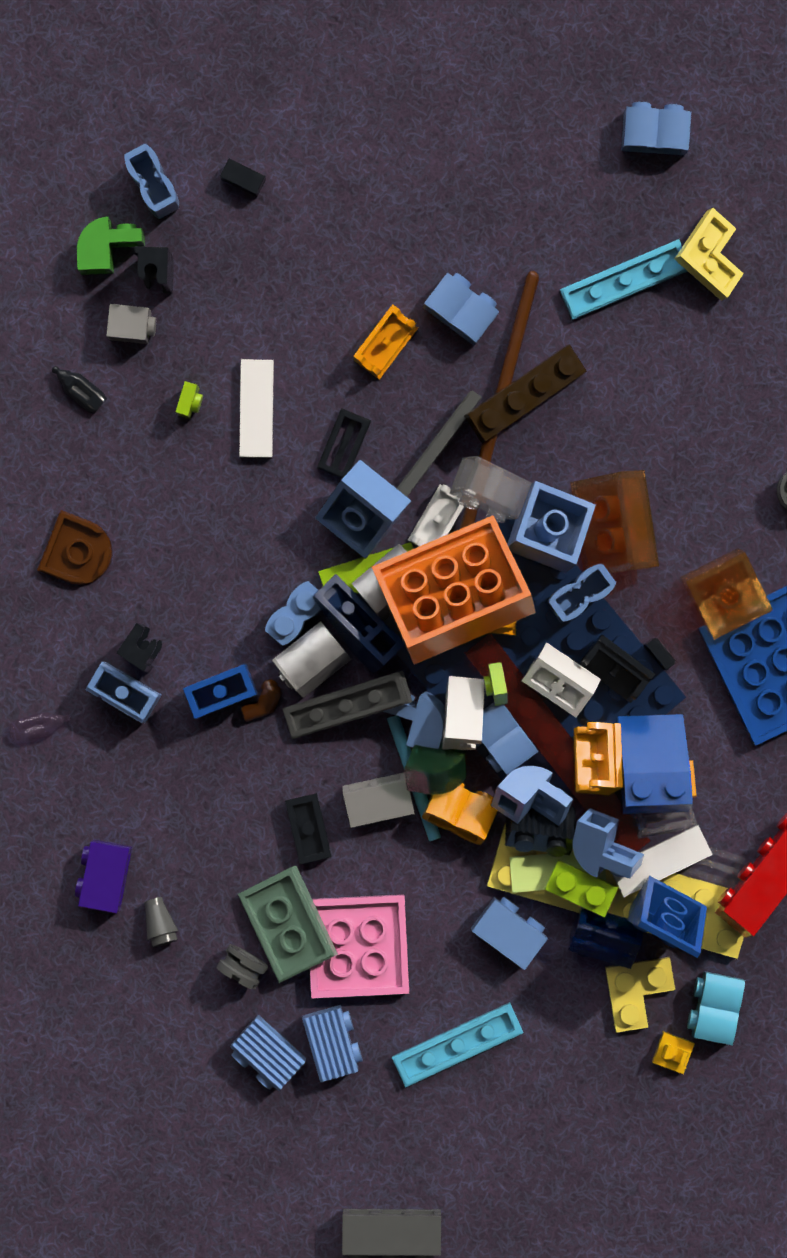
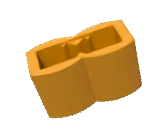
M440 778L422 818L435 826L451 831L469 842L481 845L485 841L498 811L491 806L493 797L482 791L470 792L464 788L465 784L456 778Z

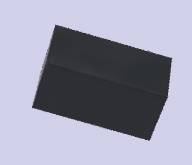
M230 158L220 175L221 180L255 197H258L266 181L264 175Z

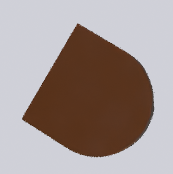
M61 510L37 570L72 584L82 585L94 582V580L96 581L97 578L99 579L100 576L102 577L111 564L113 550L110 538L97 524Z

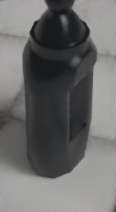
M58 366L52 368V372L57 374L65 394L87 412L95 414L107 400L105 394L83 375L69 370H60Z

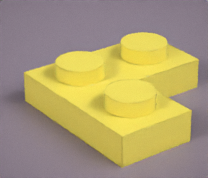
M711 208L705 212L674 259L722 301L729 297L744 273L720 253L736 228L714 208Z
M670 957L605 967L615 1032L648 1028L643 995L675 990Z

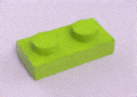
M558 860L545 890L605 918L619 887L598 877L596 878L564 861Z

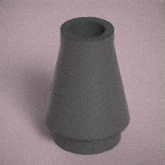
M163 897L145 901L147 941L151 940L153 948L177 941L176 933L179 931L164 904Z

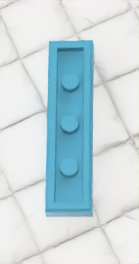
M680 240L673 241L560 289V294L571 319H577L688 272L674 259L682 248Z
M509 1002L392 1056V1059L404 1086L408 1087L524 1032Z

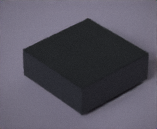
M652 638L644 644V647L664 670H668L675 664L676 660L658 638Z

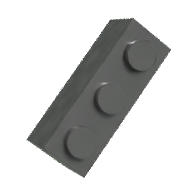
M343 1209L342 1255H349V1258H369V1255H382V1258H401V1255H411L414 1258L441 1256V1209Z

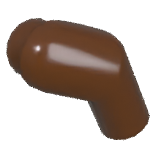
M265 680L261 684L262 692L258 701L241 707L246 722L272 714L275 711L281 698V688L278 687V683L275 680Z

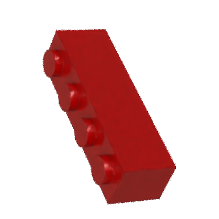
M787 813L778 822L776 827L780 830L773 839L768 837L758 848L757 852L760 855L753 864L748 862L739 872L737 877L740 881L734 889L729 887L718 900L720 907L715 913L745 938L755 936L787 894Z

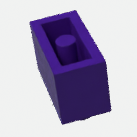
M92 840L90 846H84L81 858V865L86 866L84 878H78L75 889V897L80 898L78 906L112 913L120 911L132 852L131 846L100 840Z

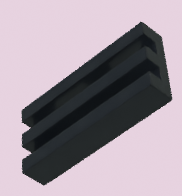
M341 408L317 469L343 479L354 465L371 420ZM346 417L351 420L331 467L326 465V462ZM356 423H361L362 427L344 471H340L338 467Z

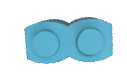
M706 971L703 973V978L697 977L694 997H699L696 1010H690L687 1029H692L691 1035L694 1038L733 1046L745 987L743 979Z

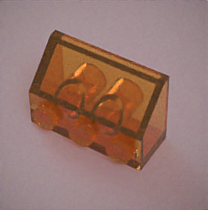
M645 470L622 471L570 482L573 496L596 504L581 549L584 570L597 564H603L610 574L659 567Z

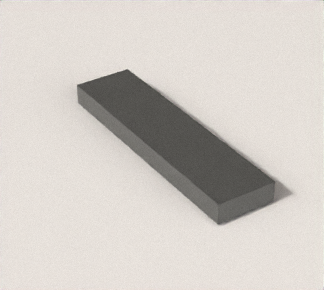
M473 390L467 394L397 487V490L407 498L466 421L464 415L473 410L481 401L482 397Z
M400 671L282 709L291 738L295 739L413 701L404 672Z

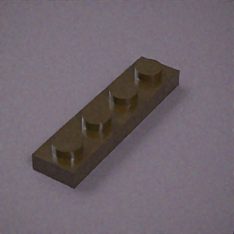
M568 344L465 414L464 417L481 443L486 442L580 377L587 370L571 345Z

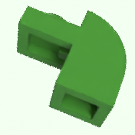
M102 217L89 223L81 232L77 243V267L80 274H114L113 248L144 247L145 236L142 228H136V224H119L117 229H112V222L109 217Z

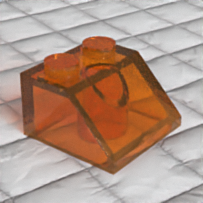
M739 548L680 577L695 609L714 640L773 611L746 553Z

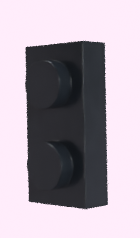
M314 793L285 800L299 863L304 864L332 857L318 794Z

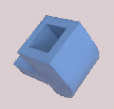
M425 691L419 696L418 702L414 701L415 697L411 695L413 702L383 711L412 720L406 746L438 755L443 750L445 706L433 694Z
M523 766L510 772L498 785L491 806L517 824L533 808L559 826L566 818L573 798L560 788H556L549 783L553 772L538 766Z
M589 808L577 821L573 837V851L578 863L587 873L596 878L604 869H607L615 876L630 879L642 865L644 854L614 842L619 819Z

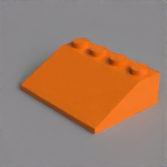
M494 515L372 566L375 577L414 665L536 613L532 595Z

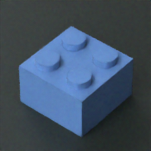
M359 460L339 482L315 519L366 559L386 536L411 500Z
M533 482L524 492L507 543L510 551L566 573L577 564L596 504L543 483Z

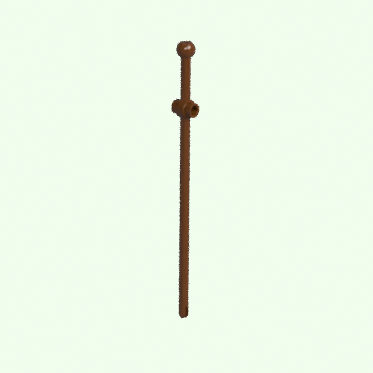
M535 271L528 272L525 279L496 393L512 383L539 281V275ZM498 433L482 443L460 529L475 523Z

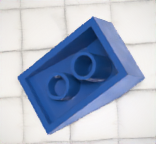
M683 714L618 716L617 723L621 724L623 788H621L623 814L689 812L693 805Z
M649 875L630 906L627 921L631 922L638 930L650 932L661 938L666 945L679 948L698 958L701 953L707 906Z

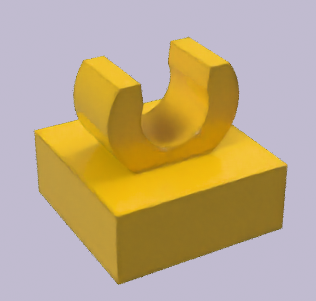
M663 1031L652 1062L684 1074L695 1043Z

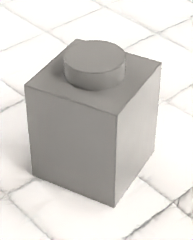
M110 304L106 336L112 341L148 344L149 336L154 337L156 333V317H151L152 312L147 307Z

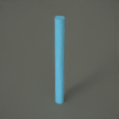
M396 715L389 717L387 721L428 840L433 841L441 838L438 826L422 818L429 800L411 748L406 746L407 736L401 719Z

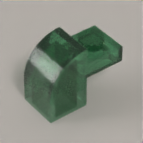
M443 742L440 749L414 745L404 768L407 790L436 795L456 789L467 776L465 763L467 750L442 749Z

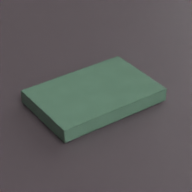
M292 866L238 894L279 983L338 955L297 866Z

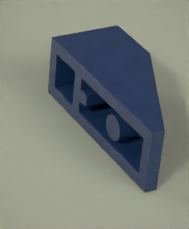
M337 574L313 596L315 602L350 651L373 674L383 667L404 645L403 640Z

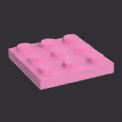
M404 894L312 899L338 955L310 968L311 998L409 994Z

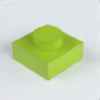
M187 381L184 382L176 408L178 416L191 419L192 412H199L203 395L198 393L200 389L198 385Z
M502 662L488 664L489 676L483 677L486 695H493L495 706L508 704V693Z

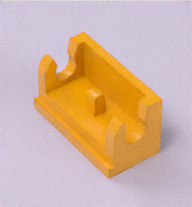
M392 304L353 356L354 361L380 380L418 330L416 323L411 318L405 317L400 309Z
M588 722L587 727L577 726L574 728L576 792L610 795L623 788L621 724Z

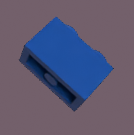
M247 664L240 665L183 688L195 719L258 695Z

